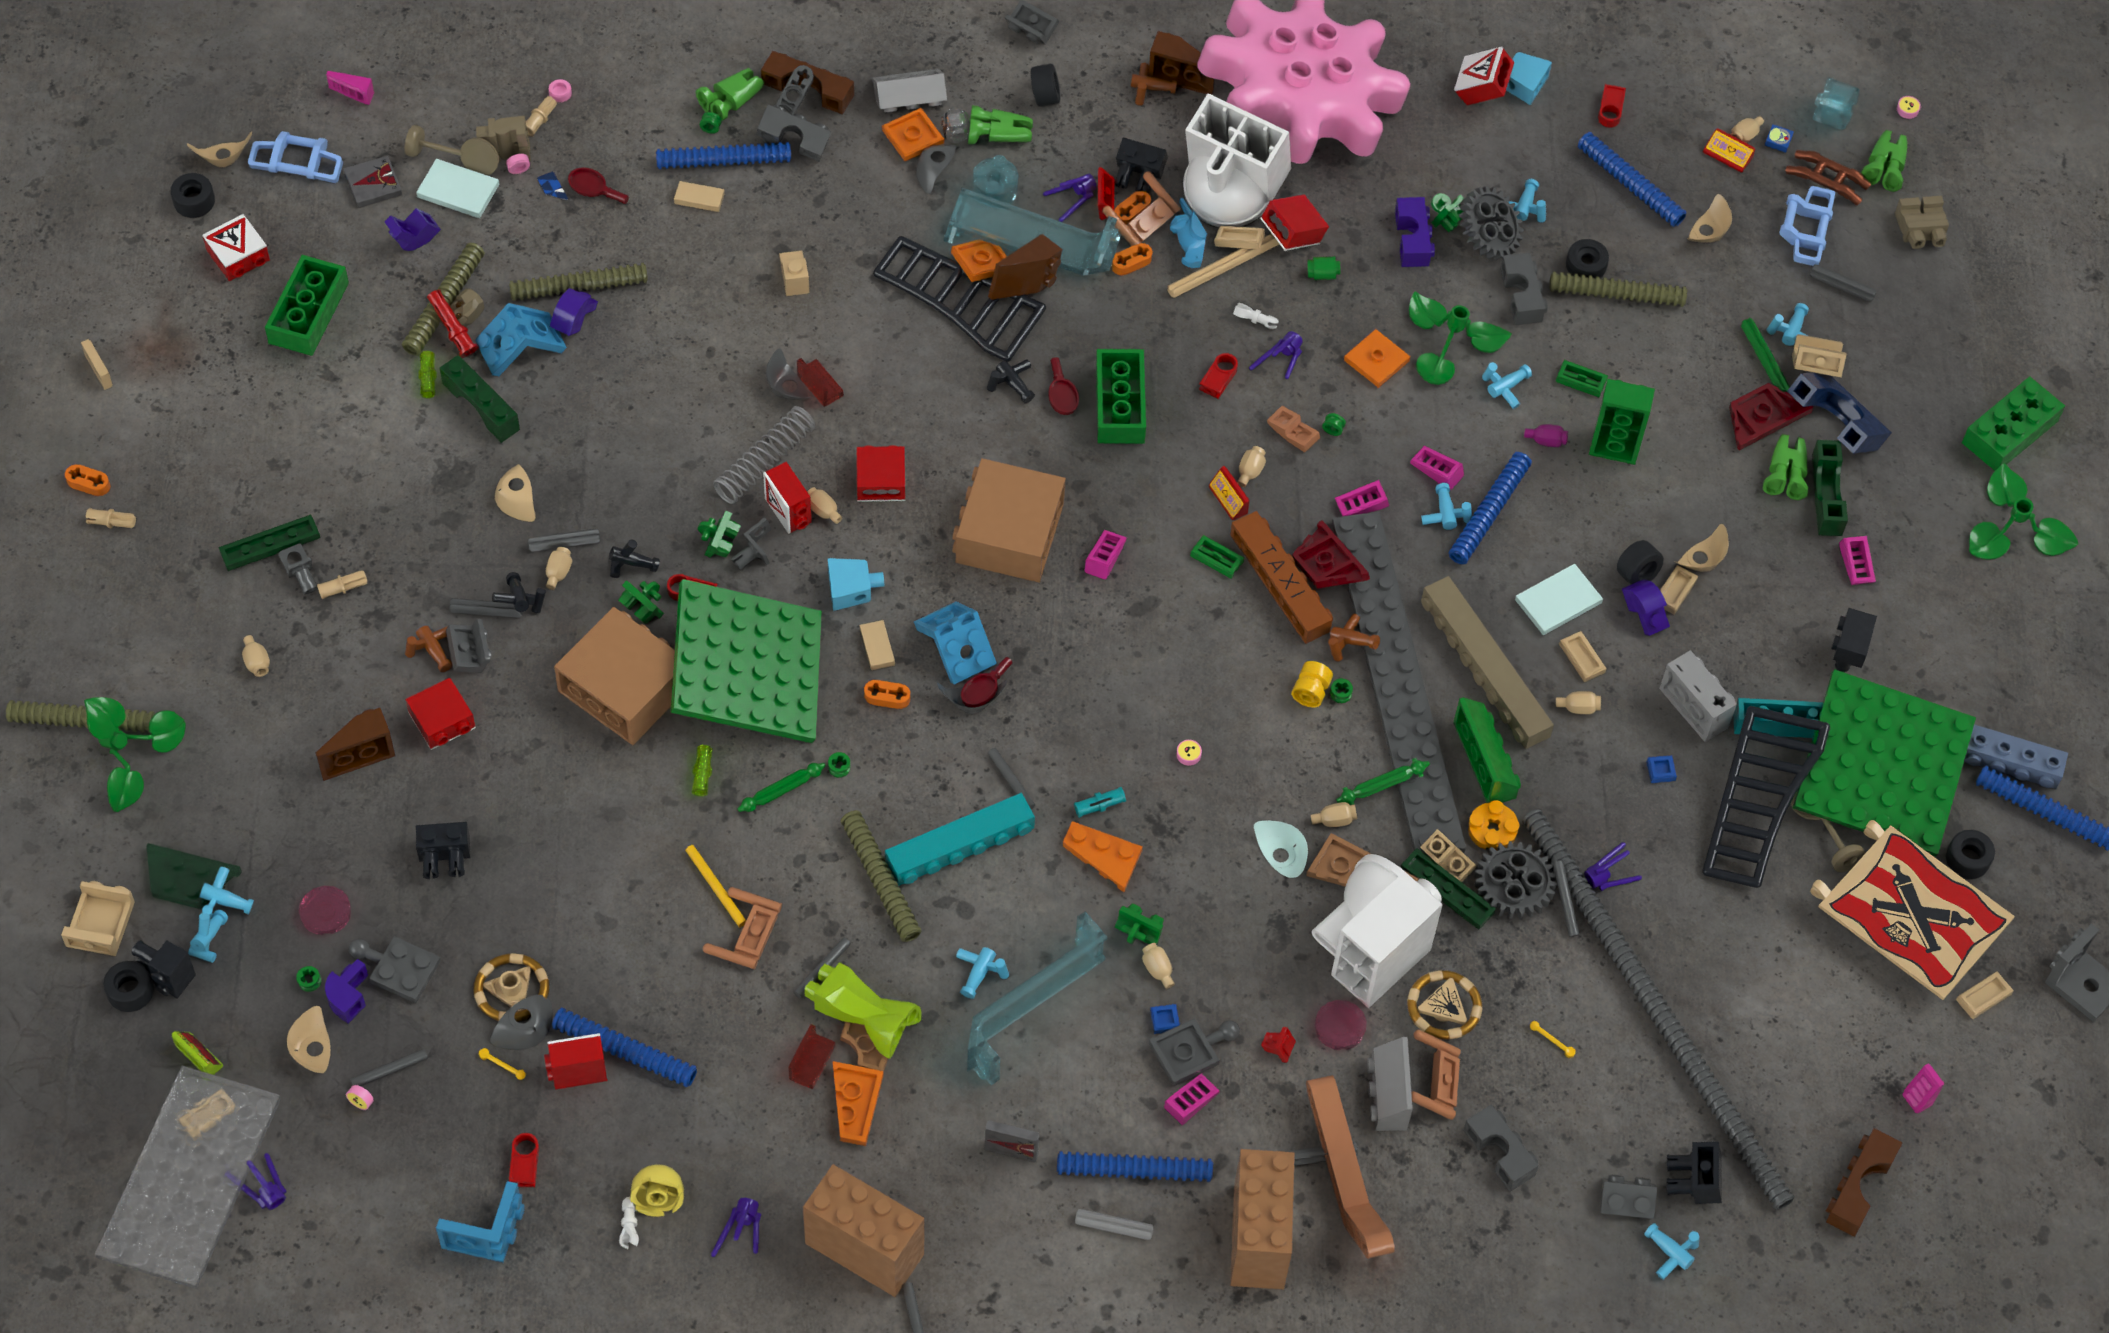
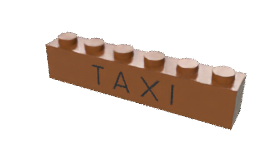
M1255 511L1232 522L1230 536L1304 643L1307 644L1329 633L1333 621L1330 610L1324 608L1321 604L1318 593L1310 588L1305 574L1298 571L1293 557L1284 551L1281 540L1278 536L1273 535L1267 520L1264 517L1261 518L1259 513Z

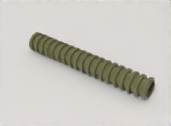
M471 242L466 244L455 264L449 270L448 275L442 281L441 286L438 287L449 306L455 301L456 296L459 295L460 290L463 289L467 280L473 274L474 269L480 263L481 258L485 255L484 250L478 244ZM428 302L427 307L419 316L420 318L417 319L416 324L413 325L409 334L402 342L403 349L411 355H420L421 350L424 349L425 344L428 343L441 322L430 302Z
M642 262L638 266L635 263L633 266L628 264L626 267H622L621 265L616 269L614 266L609 270L606 267L602 271L599 268L595 272L592 269L587 273L585 270L580 274L575 272L573 275L568 273L565 276L563 273L559 277L554 275L551 278L546 276L544 279L539 277L537 280L532 278L530 281L524 279L525 281L523 282L521 280H517L515 283L510 281L511 299L514 302L518 298L524 300L523 298L525 297L531 299L533 296L538 298L540 295L545 297L547 294L553 296L554 293L560 295L561 292L564 293L569 288L582 292L583 289L589 291L590 288L596 290L597 287L603 289L604 286L611 288V285L618 287L619 284L625 286L626 283L632 285L633 282L640 284V281L647 283L646 265Z
M1556 271L1551 273L1549 284L1550 292H1554V290H1557L1558 293L1565 291V294L1572 292L1573 295L1576 293L1583 295L1585 293L1586 296H1590V294H1593L1594 297L1601 295V298L1608 296V299L1615 297L1617 300L1620 297L1622 300H1626V298L1630 301L1636 299L1637 302L1644 300V303L1651 301L1652 304L1658 302L1660 305L1662 303L1666 305L1672 303L1673 306L1680 304V307H1683L1687 299L1686 286L1679 288L1678 285L1672 287V285L1668 284L1666 287L1664 284L1660 286L1657 283L1650 285V282L1643 284L1642 281L1636 283L1634 280L1629 282L1626 279L1624 282L1621 279L1614 281V278L1607 280L1606 277H1603V279H1600L1599 276L1592 278L1591 275L1589 277H1585V275L1579 277L1578 274L1571 276L1570 273L1564 275L1563 272L1556 274Z
M10 700L6 706V719L8 722L15 720L16 723L23 721V723L28 724L30 721L31 724L38 722L40 725L44 723L52 725L54 723L55 726L62 724L64 727H67L69 724L70 727L77 725L79 728L83 726L88 728L86 708L83 705L77 708V705L70 707L68 704L63 706L56 704L54 706L53 703L46 705L44 702H41L39 705L38 702L31 704L29 701L23 703L18 700L15 703L14 700ZM127 709L125 711V721L118 726L120 731L122 729L125 731L132 729L133 732L140 730L141 733H144L147 730L150 733L149 722L155 714L154 711L149 713L146 710L141 712L134 710L132 712L131 709Z
M857 810L848 812L842 817L841 824L844 826L851 844L854 845V850L857 851L861 863L864 864L863 867L867 871L870 881L874 883L873 887L877 890V895L880 896L884 908L887 909V914L890 916L897 934L900 935V939L903 942L916 939L922 932L921 928L918 926V922L914 920L915 916L911 913V908L908 907L904 895L901 894V889L888 868L881 850L878 849V844L875 842L871 831L868 830V825L865 823L862 813Z

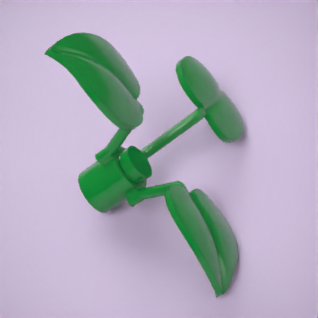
M1416 291L1411 297L1409 315L1414 324L1423 329H1431L1434 325L1440 327L1447 321V326L1450 330L1440 357L1433 353H1425L1417 359L1416 369L1419 375L1430 384L1441 385L1447 383L1455 373L1454 364L1444 359L1454 333H1459L1466 328L1467 336L1472 337L1471 344L1473 347L1485 353L1498 351L1512 335L1507 330L1486 322L1478 321L1471 323V320L1468 319L1470 312L1464 306H1454L1447 314L1445 307L1433 299L1424 297Z
M2003 463L1992 474L1987 486V495L1990 501L1997 506L2007 504L2008 507H2012L2011 517L2002 530H1999L1998 526L1991 522L1977 524L1969 536V552L1973 556L1985 560L2000 558L2008 551L2011 544L2009 538L2003 534L2014 521L2023 523L2030 519L2033 531L2037 532L2034 537V544L2045 555H2060L2075 548L2078 545V540L2063 522L2054 518L2042 519L2039 523V528L2037 527L2034 519L2035 514L2032 513L2033 503L2028 498H2025L2028 491L2025 481Z
M107 697L88 698L84 700L87 713V726L90 733L99 740L102 747L109 748V753L114 755L125 767V769L121 767L114 768L107 781L110 806L113 811L119 812L134 804L140 798L144 789V781L139 772L130 771V765L117 751L127 745L128 739H152V747L155 751L169 752L175 749L182 741L186 723L175 712L162 710L155 713L149 722L150 735L125 734L118 729V726L123 724L126 717L121 703Z

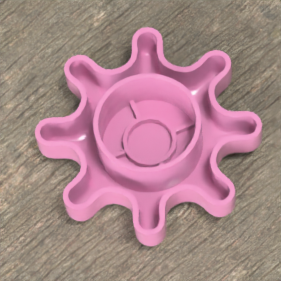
M1234 0L1226 25L1235 37L1224 35L1209 37L1205 41L1197 64L1198 69L1205 76L1226 81L1235 88L1229 93L1226 102L1289 131L1291 162L1297 164L1308 162L1311 159L1318 139L1325 137L1339 140L1356 155H1371L1375 151L1383 131V123L1373 111L1387 114L1398 113L1410 89L1409 78L1405 74L1383 68L1374 62L1385 38L1384 26L1373 19L1364 20L1353 26L1339 24L1326 15L1324 0H1295L1289 12L1272 10L1260 0Z

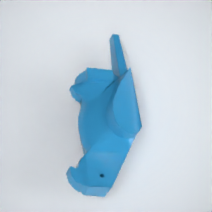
M1180 198L1179 203L1184 215L1175 216L1171 221L1170 230L1173 234L1178 235L1179 244L1186 253L1185 257H1182L1181 262L1190 268H1200L1207 232L1195 212L1193 211L1192 213L1185 200Z

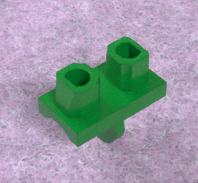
M1438 193L1433 197L1431 206L1433 210L1439 213L1431 222L1435 228L1441 224L1449 233L1461 223L1460 221L1463 219L1459 217V214L1463 213L1460 206L1464 199L1461 194L1452 204L1446 194Z
M725 510L717 526L714 525L716 522L714 518H709L708 522L703 521L699 523L698 531L702 534L701 539L708 541V538H711L704 554L705 556L711 558L713 554L726 558L730 553L733 544L722 539L723 534L735 539L741 527L740 524L730 519L732 513Z
M627 580L622 586L626 590L618 601L628 610H631L640 601L642 606L634 615L645 624L652 620L655 615L659 619L664 615V612L650 601L651 599L659 601L662 597L658 593L660 585L657 582L653 581L649 584L645 581L641 582L640 587L643 589L641 593Z
M1132 903L1128 907L1122 906L1120 908L1114 928L1128 934L1127 942L1133 944L1138 939L1147 944L1156 943L1157 945L1164 926V919L1156 914L1147 918L1142 915L1141 907Z

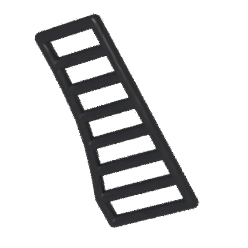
M899 236L873 271L875 277L896 286L936 309L965 332L985 352L1007 362L1011 361L1046 310L1044 303L1027 295L1012 296L1010 298L1014 299L1013 303L987 340H985L977 330L1000 298L992 300L988 298L970 325L960 316L982 285L991 287V278L974 281L954 310H951L943 302L962 275L968 276L958 262L904 236ZM902 247L914 251L897 276L885 271ZM924 256L934 262L915 287L905 280L921 257ZM945 266L954 272L934 298L924 291L940 268ZM1023 304L1035 309L1006 351L994 346Z
M1754 706L1747 708L1702 873L1705 876L1754 888L1761 887L1768 860L1784 815L1801 784L1824 752L1830 731L1828 723ZM1758 717L1819 731L1816 744L1752 730L1754 719ZM1753 740L1811 754L1803 765H1798L1745 752L1748 741ZM1742 762L1796 774L1789 787L1739 776ZM1736 785L1783 796L1777 808L1733 799ZM1730 808L1771 817L1772 821L1768 831L1727 822ZM1726 831L1764 840L1760 854L1720 845L1723 832ZM1717 854L1757 863L1754 876L1751 877L1714 868Z

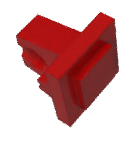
M1283 1027L1280 1033L1267 1032L1261 1046L1264 1051L1278 1055L1282 1062L1287 1063L1296 1040L1288 1027Z

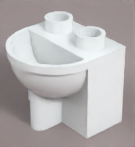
M1207 94L1185 130L1189 165L1183 180L1185 199L1191 211H1194L1197 217L1207 224L1216 227L1244 226L1255 221L1263 214L1268 203L1274 199L1291 170L1289 131L1211 94Z
M1368 854L1357 862L1354 871L1350 875L1344 891V902L1312 930V935L1318 943L1335 957L1331 975L1365 1006L1370 1008L1431 951L1443 905L1440 903L1442 898L1437 888L1428 880L1421 878L1416 882L1390 860L1379 855Z

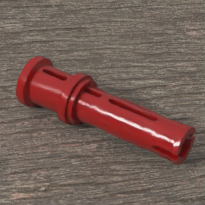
M438 289L431 292L427 299L447 328L449 340L454 342L461 358L470 356L478 350L479 346L473 343L468 335L467 327L460 324L441 291Z

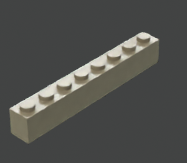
M1447 576L1424 587L1421 599L1423 608L1434 617L1437 628L1443 630L1449 645L1459 653L1463 665L1469 667L1476 684L1482 686L1488 701L1499 710L1502 721L1505 724L1508 723L1513 730V736L1516 741L1521 742L1524 748L1528 749L1550 738L1554 724L1451 578Z

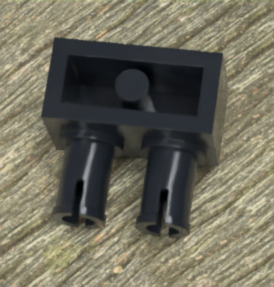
M1123 137L1116 156L1119 170L1114 185L1119 188L1122 185L1123 189H1127L1132 171L1141 173L1135 191L1143 190L1149 194L1151 187L1145 181L1143 175L1146 172H1151L1155 178L1161 179L1168 159L1166 149Z
M1848 608L1846 615L1840 616L1837 630L1841 632L1839 636L1835 635L1831 647L1832 650H1835L1833 660L1836 661L1835 668L1838 671L1847 672L1851 665L1862 668L1875 627L1876 615Z
M467 822L416 825V850L419 862H423L422 876L425 879H430V870L433 873V879L439 877V860L449 861V876L456 877V868L459 877L465 874L464 859L470 858V834Z
M141 940L133 946L131 953L133 956L138 957L136 962L144 965L148 972L152 974L151 977L156 984L155 988L165 996L170 994L178 999L196 976L188 952L168 940L165 941L159 950L152 948Z
M1719 1141L1692 1142V1152L1690 1155H1667L1668 1172L1689 1170L1692 1172L1690 1178H1667V1195L1691 1194L1694 1197L1695 1204L1722 1203V1155Z

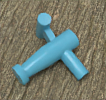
M1534 179L1526 181L1525 190L1519 202L1509 201V204L1515 203L1514 211L1520 212L1517 215V219L1525 221L1528 214L1532 213L1537 215L1538 222H1544L1546 220V202L1539 200L1537 205L1532 204L1535 191L1539 187V183Z
M1798 303L1794 309L1795 313L1788 324L1783 322L1784 317L1777 314L1768 326L1767 332L1771 335L1775 334L1777 330L1783 332L1782 342L1788 346L1794 345L1798 334L1806 335L1800 332L1804 316L1809 311L1808 306Z
M1491 362L1482 375L1484 381L1492 380L1494 382L1488 386L1489 394L1493 398L1502 395L1512 409L1517 408L1520 402L1510 389L1524 378L1528 379L1532 376L1530 367L1524 364L1519 370L1501 377L1496 372L1497 364Z
M1440 483L1435 487L1436 493L1439 495L1440 513L1421 516L1423 525L1442 522L1444 529L1451 530L1457 526L1456 518H1463V521L1468 523L1472 517V509L1469 502H1464L1462 508L1454 509L1449 495V484Z
M225 867L219 868L213 886L205 883L200 893V898L210 901L208 905L202 908V913L209 914L210 920L216 903L244 910L246 914L250 913L254 903L252 899L246 900L222 889L230 871Z
M216 910L212 914L211 920L210 915L207 913L199 915V929L190 942L189 955L211 963L215 961L216 953L209 951V944L217 934L220 926L224 925L228 920V916L224 911Z
M986 947L982 948L979 955L960 948L956 957L974 964L966 986H963L960 991L961 994L973 999L976 995L975 990L986 976L988 970L998 972L1001 979L1008 978L1009 971L1005 961L1000 958L994 963L993 960L996 953Z
M1655 1223L1645 1231L1644 1235L1648 1239L1652 1238L1663 1252L1670 1257L1656 1272L1662 1280L1677 1265L1686 1270L1694 1262L1695 1258L1687 1250L1699 1247V1234L1696 1231L1690 1232L1689 1239L1681 1246L1658 1230L1659 1227Z

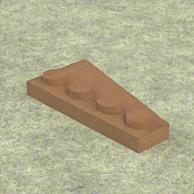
M1331 833L1308 869L1306 876L1346 887L1347 881L1354 871L1357 862L1365 855L1371 853ZM1407 873L1416 882L1419 880V878Z

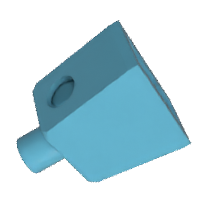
M1519 52L1512 59L1514 66L1506 91L1531 105L1549 77L1552 62Z
M828 559V575L833 611L871 601V588L884 587L883 572L869 573L866 560Z

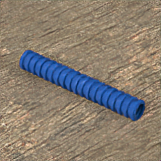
M1588 132L1581 137L1578 142L1579 149H1583V152L1588 154V157L1593 158L1594 162H1598V165L1603 167L1605 171H1608L1610 175H1614L1615 179H1619L1621 184L1624 183V187L1629 188L1630 192H1634L1635 196H1639V199L1644 201L1646 205H1650L1652 210L1655 209V213L1660 214L1661 218H1665L1666 222H1671L1670 225L1672 227L1678 226L1684 220L1686 210H1681L1680 205H1676V202L1671 201L1669 196H1666L1664 192H1660L1659 188H1655L1653 183L1650 184V180L1645 179L1644 175H1640V172L1635 170L1633 166H1630L1628 162H1624L1623 158H1619L1617 153L1614 154V150L1609 149L1608 145H1604L1603 141H1599L1597 136H1594L1592 132Z
M779 142V145H775V143H771V145H768V143H764V145L757 143V146H753V144L746 146V144H743L742 147H739V144L736 147H732V145L725 147V145H722L721 148H718V146H714V148L707 146L705 149L703 146H700V149H696V147L689 149V147H686V150H682V148H679V150L664 148V151L660 149L656 151L658 169H662V167L669 169L670 166L673 169H676V166H680V168L687 166V168H690V165L705 167L707 164L709 167L712 164L716 166L723 164V166H726V163H730V166L733 163H737V165L744 163V165H747V162L762 164V161H765L766 164L769 161L773 163L780 161V163H783V160H787V162L791 160V146L789 142H786V144Z
M1522 452L1513 453L1512 458L1509 459V462L1505 465L1501 474H1499L1498 479L1495 480L1488 494L1484 497V500L1470 518L1463 532L1460 533L1456 542L1449 550L1448 554L1454 562L1466 564L1469 558H1471L1472 553L1475 552L1486 532L1493 524V521L1496 520L1497 515L1500 514L1514 489L1517 488L1528 468L1532 465L1531 459Z
M1988 766L1983 767L1976 780V786L1982 785L1984 790L1988 788L1991 790L1990 793L1996 792L1998 797L2002 795L2005 797L2004 800L2008 801L2010 799L2012 804L2018 803L2020 808L2024 806L2026 811L2032 810L2034 815L2038 813L2041 815L2040 818L2046 817L2048 822L2052 820L2055 822L2054 825L2058 826L2060 824L2062 829L2068 828L2070 833L2074 831L2076 836L2082 835L2084 840L2088 838L2091 840L2090 843L2094 844L2096 842L2098 847L2104 846L2106 851L2109 850V826L2105 828L2103 823L2097 824L2095 819L2091 821L2089 816L2083 817L2081 812L2077 814L2074 812L2075 809L2069 810L2067 805L2061 806L2059 801L2055 803L2052 798L2047 799L2045 798L2046 795L2043 794L2041 796L2038 794V791L2033 792L2031 791L2032 788L2028 787L2027 789L2024 787V784L2021 783L2019 785L2016 780L2011 781L2010 777L2007 776L2005 778L2002 773L1997 774L1995 773L1996 770L1993 769L1991 771Z
M560 1008L553 1018L552 1028L554 1030L560 1029L561 1033L567 1032V1035L570 1037L573 1035L574 1037L600 1033L604 1052L610 1051V1054L613 1056L617 1054L620 1059L624 1057L627 1062L632 1061V1064H639L641 1068L647 1067L648 1071L654 1070V1073L657 1075L661 1073L663 1078L668 1076L670 1081L676 1080L677 1084L683 1083V1086L686 1088L695 1079L697 1073L695 1065L690 1067L688 1062L682 1063V1060L679 1058L675 1060V1057L672 1055L668 1057L665 1052L661 1054L660 1050H653L651 1046L646 1047L645 1043L638 1044V1041L635 1039L631 1041L629 1036L624 1038L622 1033L617 1034L615 1030L609 1031L608 1027L602 1028V1025L599 1023L595 1025V1022L592 1020L588 1022V1019L585 1017L581 1019L580 1015H573L572 1011L566 1012L565 1008Z
M1059 1151L1057 1172L1058 1175H1062V1172H1065L1066 1175L1075 1173V1176L1083 1173V1176L1091 1174L1092 1177H1095V1174H1099V1177H1103V1174H1106L1108 1177L1116 1175V1178L1124 1175V1178L1132 1176L1133 1179H1136V1176H1141V1179H1144L1146 1176L1149 1179L1157 1177V1180L1165 1177V1180L1173 1178L1174 1181L1182 1178V1181L1198 1179L1199 1182H1202L1203 1179H1206L1207 1182H1211L1213 1161L1210 1158L1207 1161H1203V1158L1197 1161L1195 1158L1187 1160V1157L1179 1160L1178 1157L1170 1159V1156H1167L1166 1159H1162V1156H1158L1157 1159L1154 1156L1146 1158L1145 1155L1137 1158V1155L1129 1157V1154H1126L1125 1157H1121V1154L1113 1156L1110 1153L1108 1156H1104V1153L1097 1156L1096 1153L1088 1155V1152H1084V1155H1080L1079 1152L1071 1154L1068 1151L1067 1154H1063V1151Z

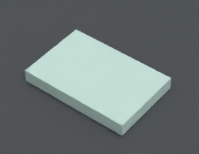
M436 159L416 194L417 198L480 218L499 186V179Z
M1573 564L1516 595L1515 601L1542 635H1545L1600 605L1603 598L1576 564Z

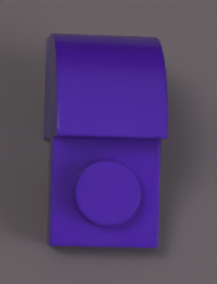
M417 208L404 221L391 215L385 220V224L390 229L388 231L389 234L405 251L416 250L429 243L441 230L430 214Z
M569 288L559 299L549 327L569 336L579 332L585 314L596 310L598 301L592 299L588 293L577 292Z
M1640 580L1622 588L1628 610L1638 613L1645 635L1650 636L1670 627L1664 610V606L1667 603L1663 594L1653 582Z
M359 959L353 964L347 965L340 977L332 971L325 983V992L331 1010L347 1024L366 1006L363 994L356 990L368 977L366 965Z

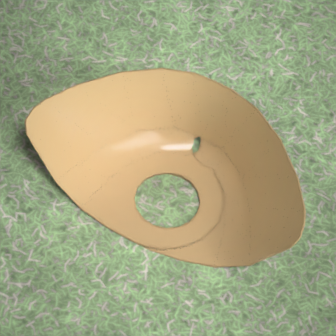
M252 131L244 141L238 143H222L206 149H197L189 143L187 145L209 163L218 167H227L238 159L248 143ZM220 149H228L230 157L218 159L216 153Z
M1717 194L1710 208L1697 220L1690 232L1689 238H1687L1689 241L1711 243L1719 241L1731 226L1732 214L1728 203L1722 195ZM1700 226H1711L1714 231L1713 234L1710 236L1702 235L1699 232Z
M518 464L509 469L500 479L495 490V501L501 511L522 521L532 522L536 518L532 487L526 472ZM514 478H519L524 482V486L521 490L513 491L509 488V482Z
M1720 524L1710 537L1691 547L1675 563L1700 572L1715 569L1728 551L1729 542L1726 527ZM1698 551L1704 552L1708 560L1704 564H1698L1693 560V554Z
M314 1006L304 1012L290 1028L287 1036V1047L291 1056L299 1064L313 1072L324 1073L327 1070L330 1059V1040L321 1007ZM310 1043H321L323 1045V1052L316 1057L310 1056L307 1053V1047Z

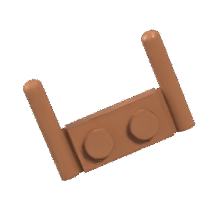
M1151 172L1144 173L1143 178L1159 198L1127 225L1124 224L1110 206L1103 208V213L1131 246L1143 242L1181 209Z
M731 887L728 890L729 897L753 904L736 943L735 950L733 952L706 943L703 946V952L755 969L778 918V913L781 911L782 903Z
M1416 1030L1413 1035L1414 1038L1437 1049V1052L1434 1053L1430 1098L1412 1091V1102L1452 1120L1456 1115L1454 1107L1457 1105L1460 1059L1458 1057L1461 1051L1459 1048L1428 1033Z

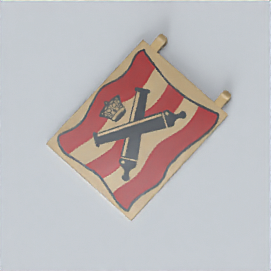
M1871 820L1866 825L1864 834L1871 839L1877 840L1832 891L1823 881L1816 880L1810 892L1813 896L1823 900L1819 905L1820 909L1944 1000L2015 916L1890 825L1884 831L1876 821Z

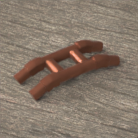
M1797 150L1795 158L1817 164L1813 171L1804 166L1788 165L1786 167V174L1795 175L1806 180L1809 179L1829 188L1847 200L1849 199L1856 206L1860 204L1862 198L1849 186L1842 184L1847 177L1865 190L1872 184L1859 171L1853 168L1850 169L1822 156L1818 152L1810 150ZM1825 167L1838 173L1834 180L1821 175Z

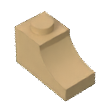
M803 252L779 253L786 296L809 293V276Z

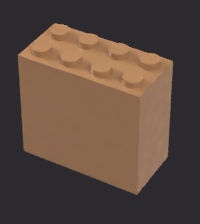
M981 458L979 467L975 466L973 470V486H968L965 500H967V504L962 506L960 510V526L956 525L953 532V540L955 541L952 552L956 553V563L1040 583L1064 506L1066 478Z
M613 607L554 666L558 692L631 745H634L671 707L675 650L670 647L665 639L654 636L645 625H639L633 621L627 612L619 611Z
M1240 1150L1234 1183L1230 1286L1284 1289L1292 1255L1294 1152Z
M834 1164L803 1206L805 1244L894 1297L897 1296L902 1285L906 1283L924 1256V1218Z

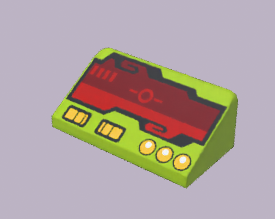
M180 1031L172 1033L175 1046L207 1078H211L223 1067V1064L192 1033Z

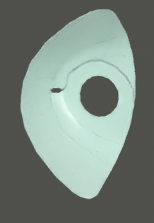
M1270 820L1256 822L1254 824L1256 838L1264 857L1270 865L1288 878L1298 877L1305 868L1308 856L1307 842L1303 834L1294 826L1284 822ZM1276 849H1285L1289 854V858L1285 862L1274 860L1273 852Z

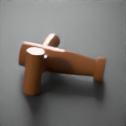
M1141 63L1139 75L1132 74L1131 87L1137 88L1135 103L1140 106L1144 104L1146 90L1171 91L1170 93L1175 94L1177 80L1170 82L1148 76L1149 64Z
M1357 614L1351 615L1344 628L1333 627L1330 632L1328 643L1334 661L1338 662L1343 659L1341 650L1346 644L1369 646L1370 649L1375 650L1379 647V635L1373 634L1370 636L1354 630L1360 620Z
M429 626L419 628L416 631L419 640L413 636L407 638L405 655L408 658H412L415 655V650L425 648L438 664L439 671H448L453 666L452 662L446 658L438 642L447 637V627L432 632Z

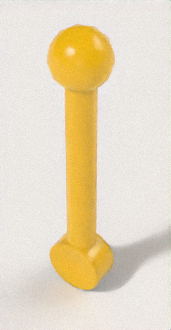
M1537 1021L1530 1023L1531 1030L1538 1031L1565 1051L1566 1057H1574L1576 1051L1573 1047H1566L1542 1029Z
M482 1048L479 1051V1057L482 1060L489 1059L515 1074L519 1080L525 1078L526 1073L524 1070H517L490 1055L486 1048Z

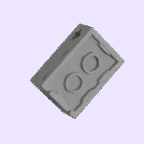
M1690 650L1667 664L1659 689L1703 741L1707 742L1728 729L1737 704L1732 694L1726 692L1720 685L1718 678L1713 674L1711 675L1705 668L1701 658L1695 656Z

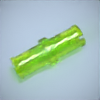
M423 351L419 355L420 370L418 371V378L421 383L420 396L428 399L436 395L435 379L437 378V371L434 366L435 354L431 351Z
M699 745L697 747L696 762L692 768V773L694 774L692 794L702 797L708 794L709 777L712 775L711 758L713 748H710L708 745Z

